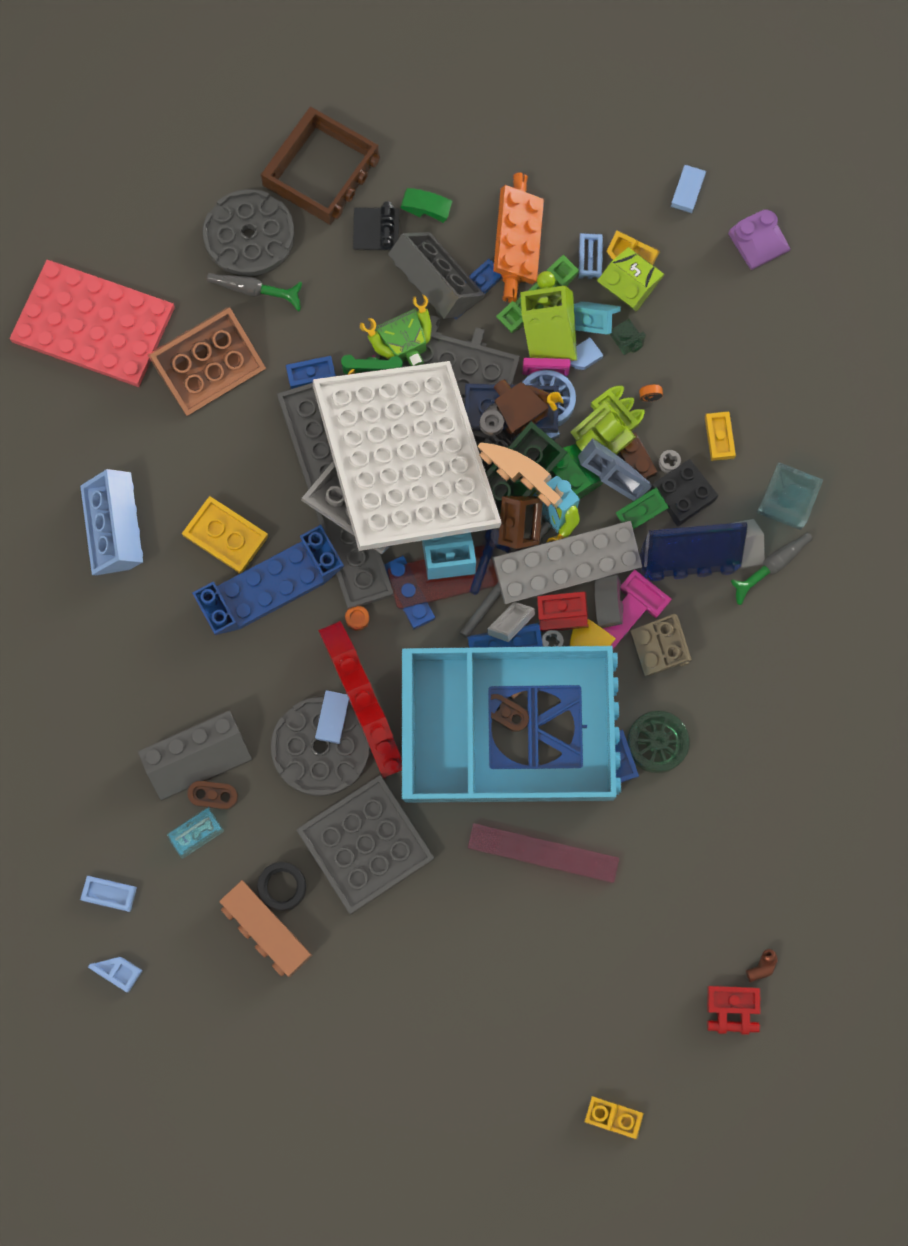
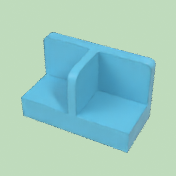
M583 301L575 303V330L599 334L612 333V314L620 312L621 306Z

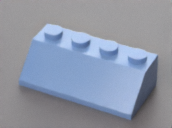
M106 469L80 486L92 575L126 571L143 563V551L141 549L140 529L137 521V507L135 505L131 472Z

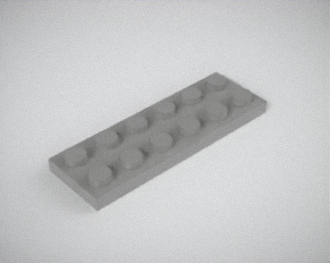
M631 521L492 557L504 604L642 567Z

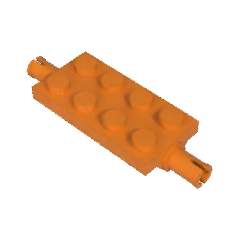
M515 173L513 175V188L504 185L500 190L493 271L502 275L503 282H505L503 301L506 302L508 298V303L517 301L518 284L520 282L534 284L537 282L544 199L526 193L528 176L524 174L523 177V173Z

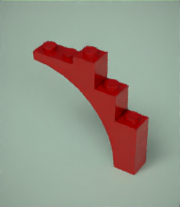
M339 621L318 630L359 721L382 778L401 771L402 759L393 734L343 624Z

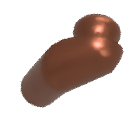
M772 949L764 950L757 967L746 970L749 982L763 979L773 974L778 958Z

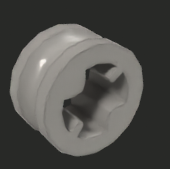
M666 450L660 456L659 468L664 473H669L680 465L681 457L674 450ZM667 457L670 460H675L672 466L669 463H664Z
M549 630L542 637L543 647H549V642L546 639H551V636L556 637V642L559 643L558 646L554 644L553 647L563 645V636L556 630Z

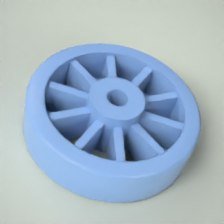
M540 370L524 379L522 383L525 385L545 386V384H550V386H559V393L563 394L561 397L564 401V407L558 404V412L560 413L558 414V426L564 424L571 417L575 407L576 393L572 383L566 376L553 370Z

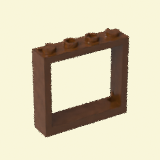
M310 106L261 173L262 184L272 192L331 225L335 219L341 216L347 201L350 202L354 198L359 184L362 185L366 181L369 170L378 164L380 159L378 145ZM315 128L365 156L328 208L278 180Z

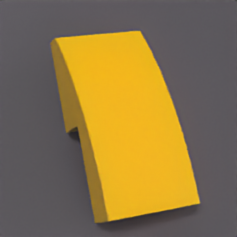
M592 1096L585 1122L637 1139L644 1113Z

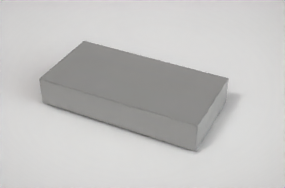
M513 602L487 628L488 635L509 642L535 615L534 608Z

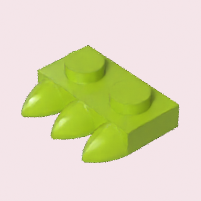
M623 386L611 387L591 402L590 406L596 410L603 402L607 401L631 431L638 427L644 417L645 410L643 409L629 412L634 404V398L619 400L624 391Z

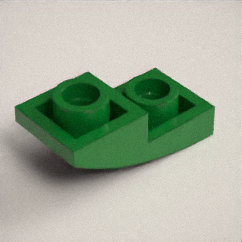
M407 188L400 208L419 218L424 213L444 223L448 218L452 200L428 191Z

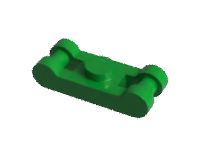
M345 355L341 360L344 375H348L349 371L355 369L354 374L402 368L403 366L402 360L398 356H393L389 360H379L376 357L355 359L352 355Z

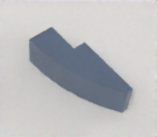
M593 438L578 455L580 464L598 475L601 482L633 501L645 495L652 487L651 483L627 462Z

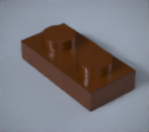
M634 432L633 434L636 438L620 451L619 455L621 459L647 480L657 475L658 471L636 432Z

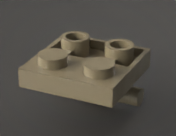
M676 614L631 630L645 676H651L678 665L683 667L689 665V661H692Z

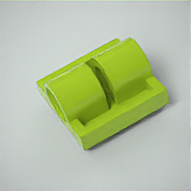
M607 401L603 402L570 432L577 440L576 444L581 451L593 438L616 455L636 438Z

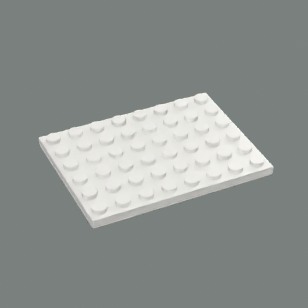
M450 361L313 379V389L359 551L500 528L502 522L481 457L479 456L478 447Z

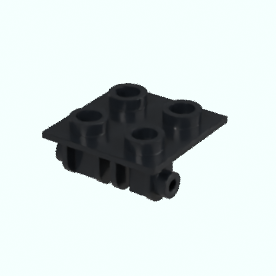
M389 201L384 202L381 208H354L353 250H391L399 239V208H394L392 202Z

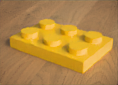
M211 496L208 497L182 532L183 537L240 574L243 573L269 537L268 533Z

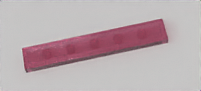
M474 823L468 849L610 883L615 881L619 862L617 857Z

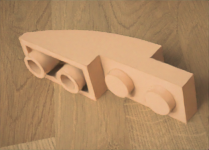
M480 443L478 445L481 451L479 456L489 465L493 462L499 468L496 472L504 480L507 481L510 478L515 483L522 476L523 478L520 481L529 490L535 488L540 493L538 498L546 506L549 507L552 504L557 508L563 502L562 498L547 485L552 479L550 473L539 464L506 447L488 443Z

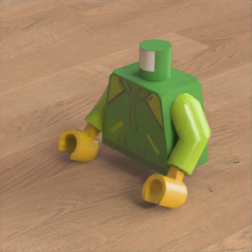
M423 295L424 302L422 305H417L416 297L414 296L413 304L419 310L417 312L413 309L376 326V322L373 319L368 318L371 324L369 329H366L365 325L360 323V329L368 332L369 335L367 337L376 353L388 360L393 356H398L401 358L402 363L408 361L410 366L424 364L420 354L426 351V344L430 341L432 329L428 309H425L428 304V299L425 295Z

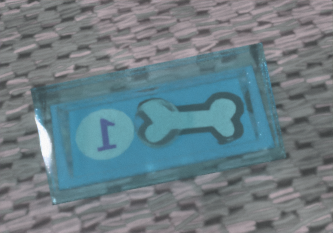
M205 808L168 832L167 837L183 859L224 832V829L211 809Z

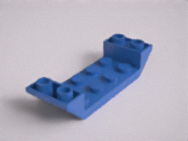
M321 525L300 535L301 542L218 586L213 581L192 593L215 635L239 630L324 585L344 567Z

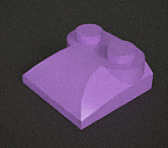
M770 210L759 211L741 220L729 230L728 235L750 270L790 251V247L777 225V216Z

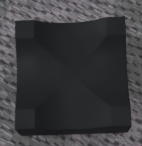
M691 459L653 483L650 491L658 488L669 507L667 511L677 527L714 503L718 497V494Z

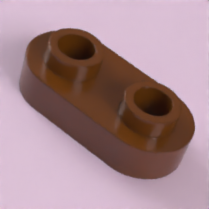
M499 694L491 695V700L497 699L502 702L499 711H496L495 714L491 712L492 720L514 732L522 731L527 727L529 715L524 708ZM515 715L521 718V722L518 724L512 722V717Z
M196 781L190 785L187 792L190 802L199 807L228 810L233 808L238 801L236 789L229 784ZM200 790H204L206 793L202 799L197 797V793ZM224 793L230 794V799L227 802H223L221 799Z

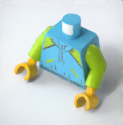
M559 476L552 478L547 485L562 498L563 502L557 508L552 504L548 507L543 503L542 511L544 520L559 534L549 538L546 543L569 537L580 521L578 512L579 497L571 490V484L567 480H562ZM535 489L530 496H539L540 493Z

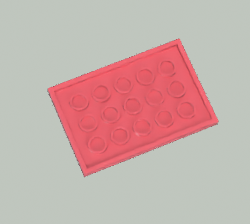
M46 260L9 339L12 343L140 387L151 362L147 354L157 349L175 306L168 301Z

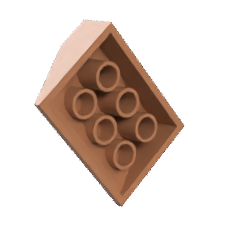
M226 307L147 354L186 416L266 369L230 307Z

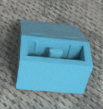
M471 532L422 540L428 580L475 574L476 558Z

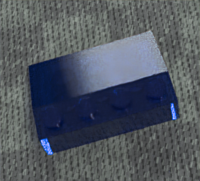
M747 522L649 530L640 550L643 576L650 578V581H660L664 577L674 576V579H683L692 574H697L698 577H706L714 572H721L722 575L735 573L742 564L748 528Z

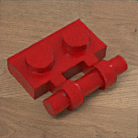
M707 986V1012L718 1013L717 1021H707V1030L717 1031L718 1034H726V1032H740L741 1035H749L750 1032L759 1033L760 1024L759 1022H750V1014H760V988ZM727 1013L740 1014V1021H727Z

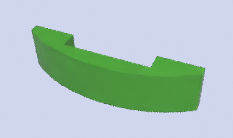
M564 255L547 269V271L555 276L553 287L568 286L579 273V270ZM536 283L528 291L538 290L541 288ZM521 297L516 302L512 301L496 316L511 333L524 326ZM539 305V306H538V309H541V308H543L544 306H543V305Z

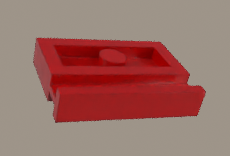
M585 591L537 596L541 632L589 628Z

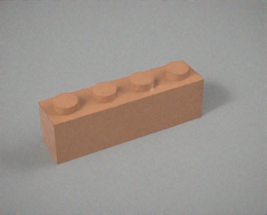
M243 880L219 901L224 906L220 909L230 921L233 918L240 924L238 930L247 939L252 937L258 943L255 948L264 958L267 955L270 956L275 962L272 967L280 976L286 974L288 977H291L313 956Z

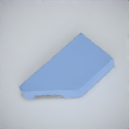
M588 338L576 346L577 361H570V366L575 367V369L585 370L601 360L603 354L593 340Z
M123 957L92 963L88 966L89 969L129 993L143 971Z

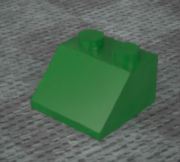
M577 444L563 447L567 454L550 472L552 478L559 476L562 480H567L571 484V490L580 500L601 486L603 482H601L598 475L580 464L578 455L581 453V450Z

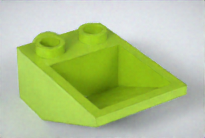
M543 271L537 277V284L541 289L520 292L522 318L530 358L570 359V361H577L573 291L565 285L553 287L555 276L549 271ZM539 305H543V306H544L543 308L538 309V306H539Z

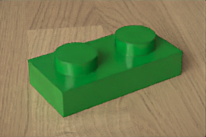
M654 488L617 511L616 515L621 523L631 521L633 530L669 509L658 488Z

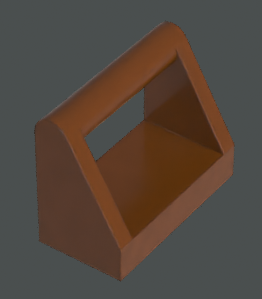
M502 496L500 516L502 523L499 528L498 544L514 549L539 545L543 502L538 496ZM534 504L530 538H523L526 505Z

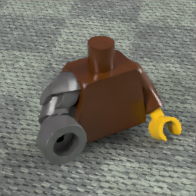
M503 379L494 386L499 397L482 414L480 428L484 434L495 436L504 427L509 438L513 440L531 421L536 424L548 416L549 407L547 405H550L551 409L555 411L557 410L555 403L561 402L563 404L564 401L559 392L548 393L530 385L526 386L522 382L511 388L506 380Z

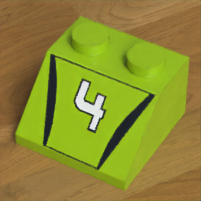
M628 247L609 264L597 281L602 287L637 312L665 274Z

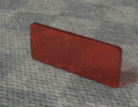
M485 545L474 547L476 571L472 575L428 580L425 559L404 564L405 572L399 577L394 576L391 573V568H389L387 574L397 608L404 609L416 604L429 603L494 587L498 579L489 548ZM406 583L413 584L416 589L414 596L405 597L401 592L402 586Z

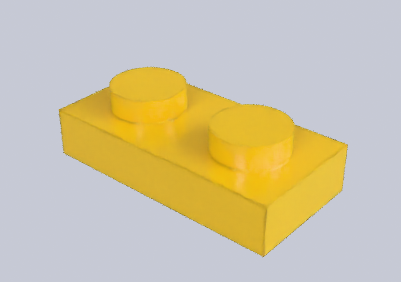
M730 413L706 414L705 423L711 461L734 459L736 453Z

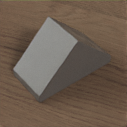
M750 519L731 523L730 527L740 568L763 565L765 560L764 533L756 521Z

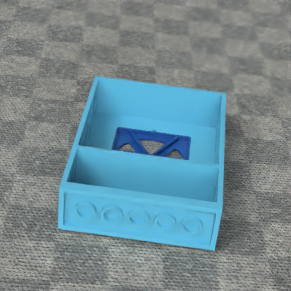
M613 646L402 649V799L406 803L614 801L616 795L621 793V778H616V770L620 767V752H615V745H618L620 741L619 727H615L614 722L619 717V703L614 702V696H617L618 677H613V672L618 667L617 653H613ZM527 691L529 765H523L510 760L497 748L492 737L491 712L495 714L502 702L497 699L491 700L492 694H499L509 698L516 693ZM538 691L547 692L561 700V703L538 716ZM569 710L574 720V737L571 744H566L538 727ZM538 739L562 752V755L550 763L540 765L538 763Z

